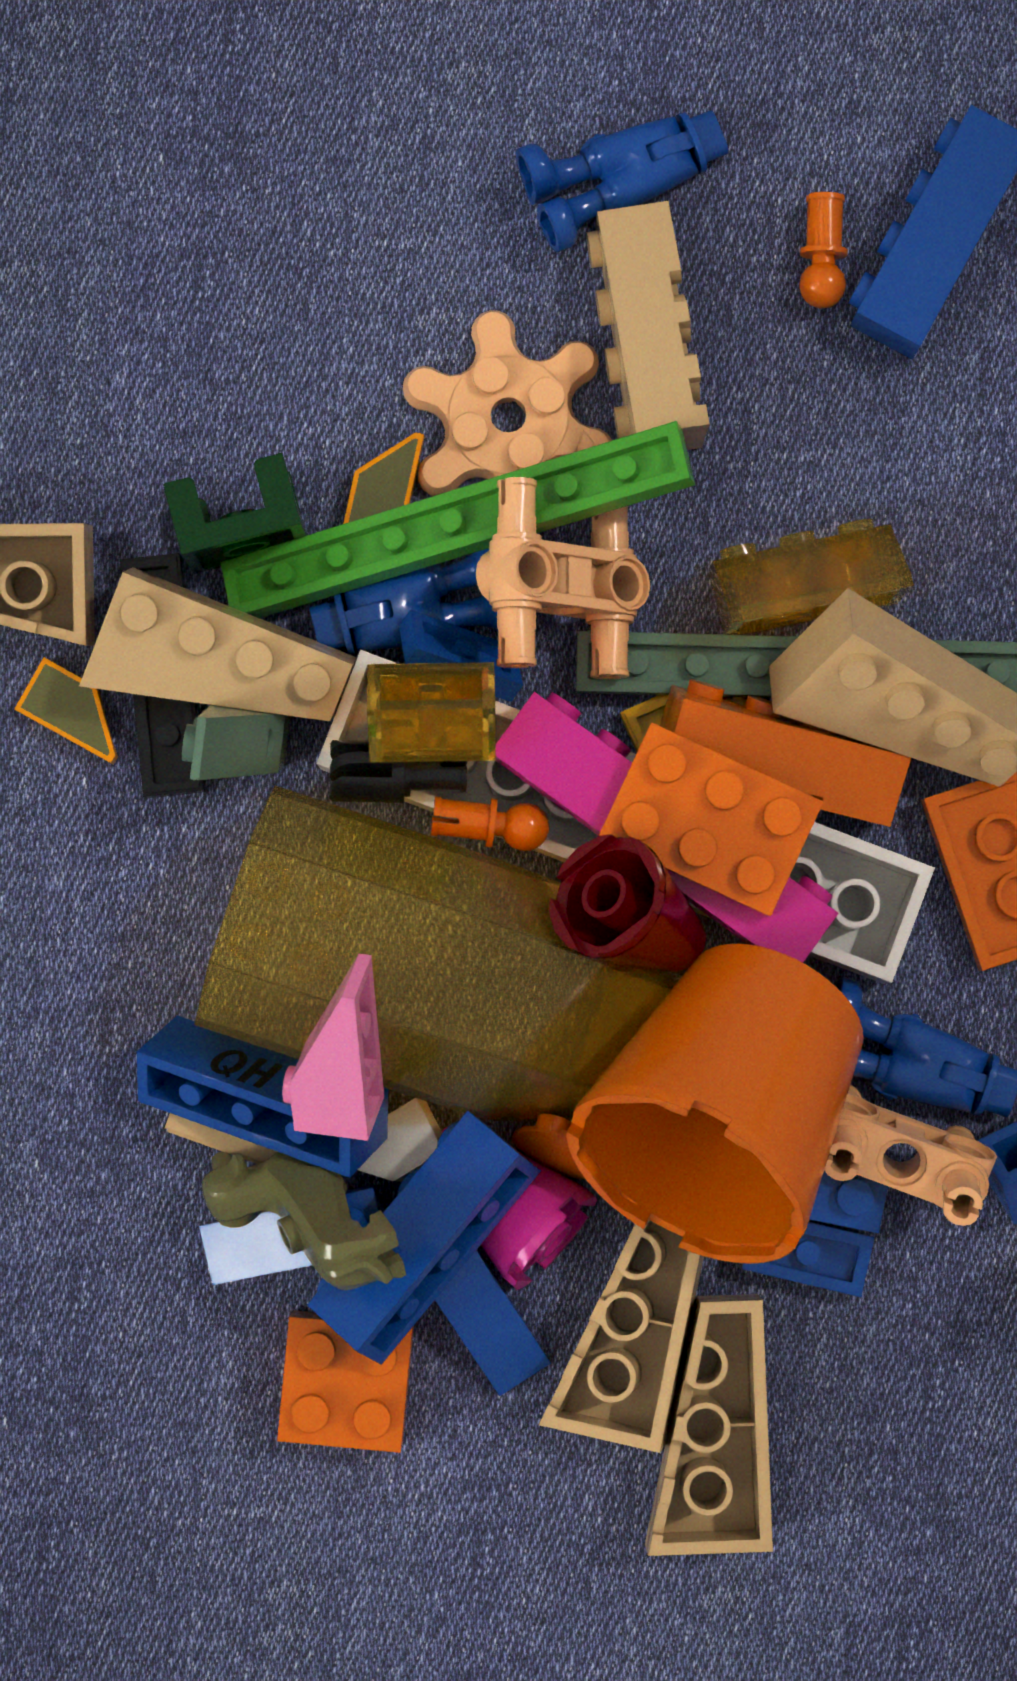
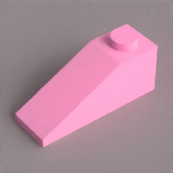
M358 954L308 1037L297 1065H290L286 1070L282 1096L284 1103L291 1104L294 1131L364 1141L369 1140L384 1099L372 955Z

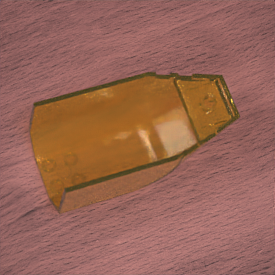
M275 785L248 843L208 963L194 1025L299 1059L308 1037L358 954L372 955L384 1088L459 1112L466 1113L470 1111L476 1117L491 1121H537L538 1115L542 1113L553 1114L567 1120H572L573 1111L580 1100L684 974L680 971L669 972L589 958L567 947L554 932L549 913L550 897L556 900L561 884L557 881L491 856Z

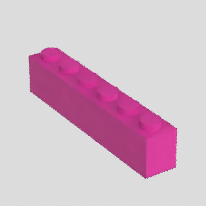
M534 692L492 748L490 757L599 836L631 767L632 762L626 759V757L632 750L620 739L604 729H601L595 736L578 724L576 721L580 717L581 712L559 695L551 692L545 700ZM667 870L689 903L744 943L781 952L802 963L839 914L827 905L833 896L805 875H802L798 882H795L790 877L788 878L771 917H768Z

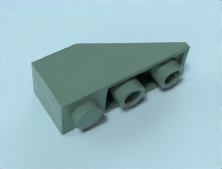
M210 705L198 717H195L193 724L186 725L182 746V761L192 762L190 779L209 780L279 773L285 764L291 716Z

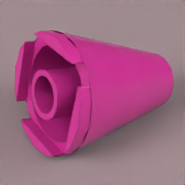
M524 1154L522 1155L539 1168L541 1172L481 1243V1247L502 1277L516 1290L527 1286L533 1281L524 1273L535 1262L546 1269L579 1232L588 1219V1216L580 1210L582 1205L595 1206L597 1202L596 1197L587 1188Z

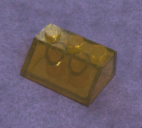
M861 519L838 526L839 535L815 539L814 531H804L779 538L780 547L757 551L755 543L740 544L722 549L720 551L721 559L713 560L709 568L722 634L747 635L815 621L847 588L878 607L899 603L914 584L910 569L891 524L874 527L873 519Z

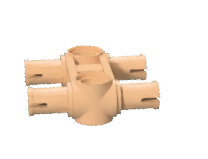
M526 477L505 478V480H498L497 534L492 536V540L489 542V551L481 556L476 568L477 586L481 594L489 601L492 611L497 612L498 659L496 660V666L503 668H528V666L534 667L537 665V659L535 658L536 612L582 618L586 619V623L591 625V678L621 679L629 677V625L634 623V618L637 617V609L645 604L649 596L650 580L645 566L634 555V550L629 548L628 506L592 517L591 547L542 540V536L536 534L537 480Z
M850 1085L824 1171L828 1176L839 1181L851 1180L856 1175L929 1201L943 1208V1213L948 1221L955 1225L966 1226L974 1223L979 1217L978 1209L982 1210L983 1200L987 1196L989 1188L988 1178L997 1155L988 1146L976 1141L972 1132L963 1126L955 1125L945 1130L939 1129L872 1104L861 1097V1093L857 1088ZM898 1143L909 1144L917 1150L916 1155L912 1159L904 1162L890 1159L885 1152L889 1147Z

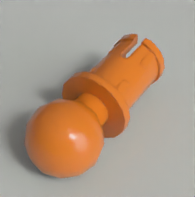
M814 192L806 196V203H808L806 246L800 248V256L811 259V265L802 273L799 289L802 298L809 305L823 309L836 305L843 297L846 288L844 273L835 265V260L846 258L848 249L842 247L843 203H845V196L836 192Z
M435 796L430 836L442 835L484 840L485 847H492L494 836H502L505 842L512 848L520 851H532L540 847L547 839L550 826L546 813L539 806L531 803H518L510 807L507 812L497 811L498 799L491 798L490 804L443 799L442 797Z

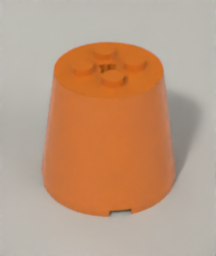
M724 944L712 947L698 956L577 1104L573 1111L572 1123L566 1132L572 1158L587 1182L614 1209L642 1229L645 1228L650 1220L682 1236L679 1248L708 1258L733 1263H764L780 1259L790 1254L796 1248L800 1238L806 1231L863 1045L864 1036L861 1021L852 1004L834 984L813 968L793 957L772 949L750 944Z

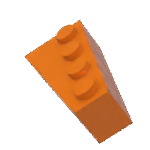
M693 679L689 680L687 689L675 685L671 686L660 723L661 727L823 801L820 810L888 827L891 826L910 765V757L773 713L772 701L748 696L746 704L742 705L722 699L725 689Z

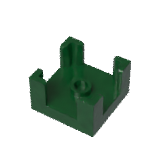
M283 453L259 458L254 462L265 508L231 512L212 522L207 504L198 497L195 482L192 478L187 477L163 484L181 555L194 574L220 568L223 561L307 536L292 476L287 469Z

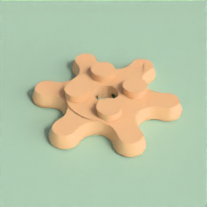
M498 310L486 311L475 319L472 325L471 337L475 345L476 355L474 362L466 371L460 374L449 375L433 367L421 366L410 371L403 382V394L408 404L417 410L427 411L436 415L442 421L445 429V439L441 447L433 454L425 457L420 463L417 472L418 482L422 490L430 496L455 490L469 479H490L612 441L608 433L602 429L589 427L581 423L575 417L572 410V398L575 392L582 385L591 381L597 373L599 360L595 349L586 342L570 341L548 359L540 361L530 359L523 355L517 347L513 321L507 314ZM514 401L523 409L526 416L525 422L516 431L503 432L492 423L491 412L502 403Z

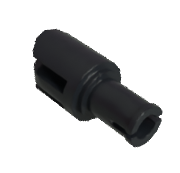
M332 740L330 743V755L332 758L330 778L332 783L329 788V799L332 802L404 803V797H410L411 791H460V793H466L467 753L416 754L411 753V747H405V741Z

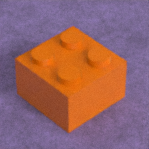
M294 1310L289 1316L277 1441L401 1453L404 1439L414 1326L381 1365L354 1350L315 1312Z

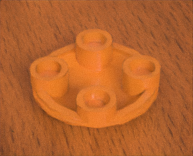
M542 1113L538 1115L535 1126H522L514 1131L512 1142L526 1156L561 1175L585 1179L575 1164L567 1143L566 1132L572 1123L571 1121L557 1115Z

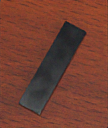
M180 553L120 559L121 575L122 572L130 568H136L185 588L182 556ZM133 694L143 797L155 798L205 792L204 780L190 779L192 762L182 761V746L186 725L193 724L195 717H198L196 703Z

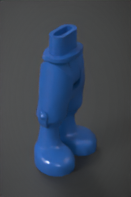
M709 110L691 118L686 112L677 114L676 117L639 124L612 134H595L582 146L580 155L552 160L539 145L527 144L516 149V159L530 204L541 203L537 207V219L542 233L555 252H560L571 248L576 243L577 231L587 221L596 217L597 211L643 204L687 181L694 175L706 172L707 162L727 155L729 150L714 112ZM588 179L590 181L602 180V183L595 186V189L568 199L562 197L550 199L561 191Z
M489 548L469 554L463 560L442 567L440 563L344 592L343 596L342 593L334 595L335 601L309 607L317 642L334 649L346 647L349 655L356 654V651H360V649L368 651L402 647L399 626L410 610L461 628L484 626L494 628L498 633L497 612L492 611V606L483 595L456 603L440 601V598L448 595L449 592L477 586V563L481 556L489 551Z
M843 976L839 978L835 986L845 995L855 1009L861 1021L864 1038L881 1043L883 1047L890 1050L889 1055H877L861 1050L853 1076L869 1079L872 1088L885 1096L887 1100L900 1097L932 1106L970 1112L976 1116H980L984 1110L1006 1118L1009 1116L1017 1095V1070L999 1064V1056L993 1053L989 1054L952 1034L923 1023V1019L918 1014H895L889 1019L872 1011L862 1001L863 990L860 983Z

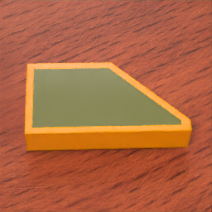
M413 433L355 470L343 524L411 503L425 439L424 434Z
M43 657L14 710L114 765L118 756L110 734L99 689L80 687L81 677Z

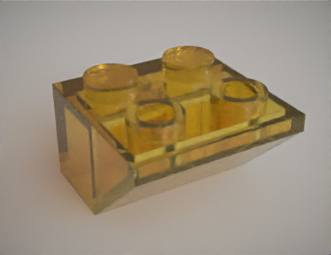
M494 662L368 664L367 721L369 762L495 761Z

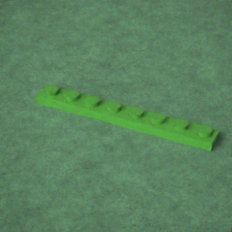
M674 421L221 562L228 605L257 618H262L488 549L492 536L497 534V481L500 479L526 477L537 480L536 534L695 486L683 430L678 422Z

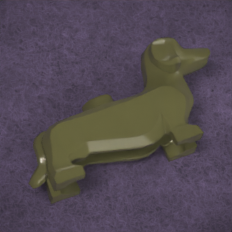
M218 1152L211 1158L212 1171L203 1177L202 1193L208 1210L221 1225L229 1228H240L249 1224L260 1215L259 1211L276 1213L281 1217L277 1220V1226L289 1253L293 1255L303 1251L319 1275L339 1290H352L378 1280L388 1284L393 1278L406 1276L402 1258L392 1250L399 1246L395 1229L381 1210L369 1215L370 1223L364 1228L358 1221L352 1220L345 1192L348 1191L347 1186L340 1174L280 1152H276L266 1161L250 1167L246 1166L242 1154H232L231 1157L227 1152Z

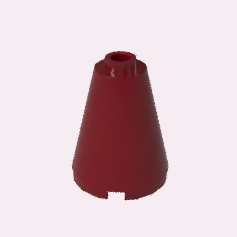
M612 834L600 835L579 846L561 865L556 878L561 880L556 900L550 897L549 913L554 932L570 949L589 958L669 972H678L689 968L698 956L702 954L706 943V932L702 922L656 853L642 841L632 837L616 838Z

